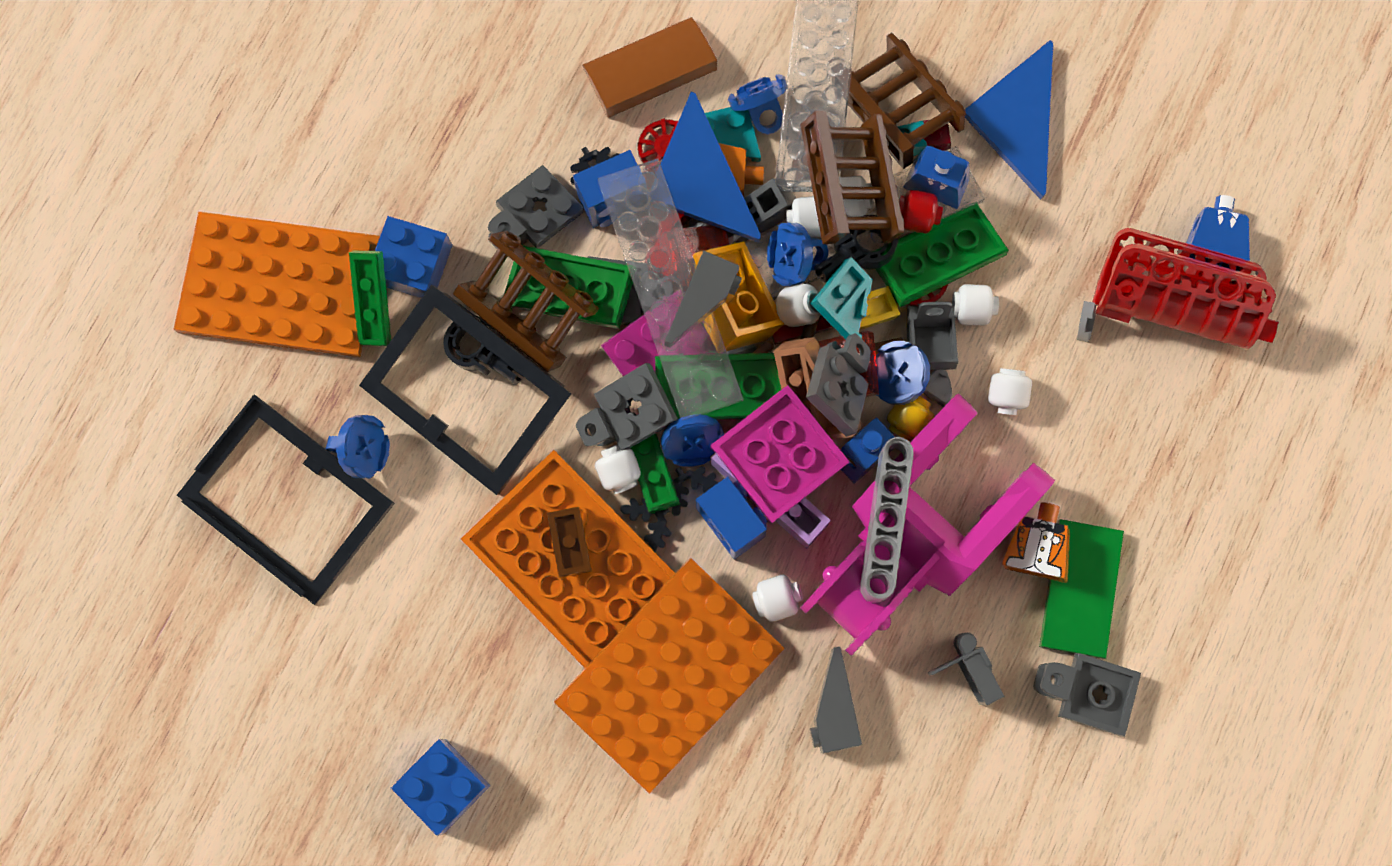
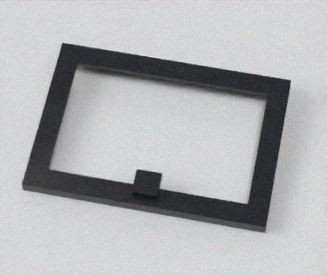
M432 284L359 385L495 495H499L555 420L554 418L572 395V393L564 388L565 385L447 293L441 292ZM434 308L441 311L549 396L494 472L444 433L449 426L435 414H432L427 420L381 383Z
M255 394L195 467L194 474L176 495L193 512L300 597H305L314 605L317 604L395 504L365 479L353 478L345 473L339 464L338 458ZM258 418L304 452L308 457L302 464L311 471L320 475L324 469L372 506L313 582L199 493Z

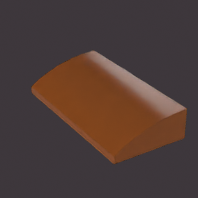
M690 17L583 64V68L607 118H610L717 71V58L695 20Z

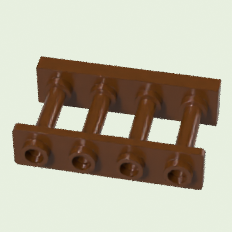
M891 32L886 35L887 52L857 71H848L842 63L831 69L832 87L863 123L874 114L882 115L883 125L887 133L886 140L889 153L905 169L914 163L916 143L948 123L958 133L964 130L966 112L958 100L954 101L947 94L944 84L938 79L935 80L929 74L926 64L921 59L917 60L911 54L907 43L903 39L899 40ZM894 61L904 71L873 92H866L860 84ZM911 82L921 90V94L891 113H884L878 106L879 102ZM930 102L940 112L939 115L909 134L906 132L902 133L897 128L896 124Z
M815 111L800 125L822 244H835L849 234V230H880L883 243H890L904 233V218L900 211L898 188L894 181L892 158L889 155L886 140L887 133L883 125L882 115H872L861 127H831L826 111ZM832 140H863L866 157L836 156ZM837 169L869 170L872 187H842ZM843 200H875L878 217H848Z
M508 231L491 234L488 240L498 249L479 279L458 284L453 295L545 371L550 372L561 367L567 357L560 352L559 345L580 315L586 318L596 314L599 308L592 303L593 299L589 294L582 290H576L568 283L569 279L564 274L552 270L544 264L545 260L542 256L523 247L516 235ZM510 257L522 268L501 301L496 300L489 294L488 287L506 258ZM531 276H533L546 288L525 320H521L512 313L511 307ZM558 296L570 307L549 339H544L536 332L535 326L554 297Z

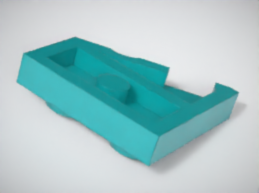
M731 107L705 113L718 143L744 148L746 150V157L751 158L752 162L761 161L759 146L748 110L733 111Z
M850 257L844 260L810 304L845 340L854 333L862 339V335L859 334L861 319L866 317L868 308L867 297L870 294L873 279Z

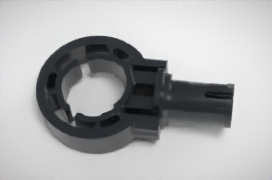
M864 215V216H860V217H878V216H877V215ZM849 230V234L834 244V249L837 253L814 266L817 277L823 275L820 280L826 283L844 260L850 257L862 269L881 268L892 260L897 248L898 237L890 242L891 249L886 254L885 251L887 250L888 243H884V247L877 252H869L870 250L863 248L857 241V237L861 233H865L866 230ZM869 230L871 233L878 234L882 239L880 230Z
M476 316L496 332V330L491 325H489L481 317ZM455 322L451 323L445 332L443 345L446 355L453 363L462 369L470 371L479 370L484 375H488L491 371L479 363L481 361L510 380L514 385L522 380L512 372H517L483 344L475 353L463 355L459 351V342L466 331ZM453 348L456 349L455 352L461 357V359L458 360L455 357Z

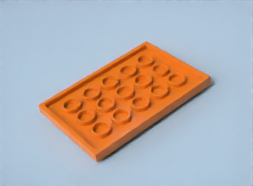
M198 211L173 330L177 333L360 358L363 345H360L357 337L349 252L354 250L375 251L380 236Z
M555 450L543 459L461 538L474 554L584 668L675 574ZM579 507L592 572L560 578L547 513Z
M689 558L554 700V703L650 794L785 648L692 558Z

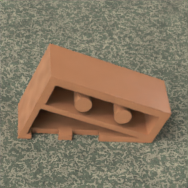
M816 338L784 341L774 350L781 390L788 385L831 439L855 437L856 434L846 437L806 398L819 348H821ZM861 420L859 421L857 433L863 426Z

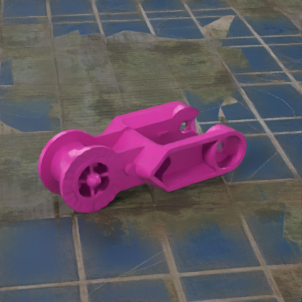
M959 393L946 404L911 442L914 455L894 592L881 603H871L863 598L860 590L875 486L874 481L852 506L865 526V529L858 535L863 541L838 567L828 566L823 571L824 582L800 607L807 614L817 603L855 639L845 649L850 656L876 630L884 631L890 627V615L914 588L920 592L926 585H929L950 596L981 565L1056 481L1044 469L1032 463L993 505H989L980 514L978 522L965 536L957 531L912 490L910 486L925 470H930L939 461V455L978 414L972 405ZM900 453L894 461L902 462L904 460L903 454ZM884 482V488L889 494L896 495L899 493V487L895 482ZM879 514V520L883 526L894 527L895 520L890 514ZM875 546L874 553L878 559L882 561L890 559V552L885 546ZM873 578L870 580V588L874 593H885L886 587L881 579Z

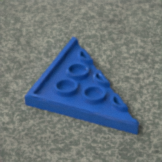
M1051 40L965 109V119L1040 200L1045 196L1047 186L1053 42Z
M690 92L646 197L647 201L759 243L761 234L696 93Z

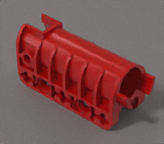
M1134 228L1121 229L1115 235L1098 278L1092 301L1098 305L1095 312L1097 315L1129 323L1131 317L1244 349H1250L1257 339L1273 343L1279 325L1278 321L1268 319L1272 312L1276 294L1270 282L1266 281V273L1261 265ZM1129 236H1132L1135 244L1123 247L1120 241H1127ZM1164 245L1168 248V252L1153 247ZM1190 254H1194L1195 259L1189 258ZM1219 262H1225L1229 265L1230 268L1228 269L1225 267L1217 266L1215 264ZM1252 271H1255L1256 276L1250 275ZM1263 289L1267 295L1266 298L1261 297Z

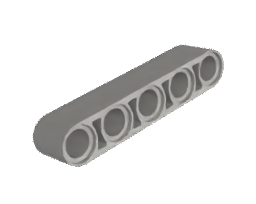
M902 437L890 439L880 451L860 584L863 598L871 603L885 601L894 592L896 586L914 455L911 443ZM888 450H899L903 454L904 460L902 462L893 461L888 455ZM884 482H895L899 487V493L896 495L889 494L884 488ZM879 514H890L895 520L894 527L883 526L880 523ZM875 546H885L890 552V559L887 561L878 559L874 553ZM878 578L884 582L886 587L884 594H876L871 590V579Z

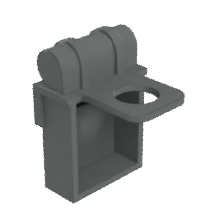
M924 302L908 306L907 342L920 347L926 354L930 370L956 369L958 364L955 328L956 315H953L952 304L950 302Z
M965 632L955 636L953 644L959 656L928 672L929 675H934L958 663L979 705L987 706L1005 697L992 673V664L983 647H976V637L971 633Z

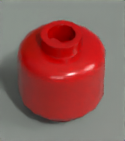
M909 190L905 196L900 195L898 201L901 215L904 218V230L927 234L931 231L933 224H940L943 207L938 206V198L935 194Z

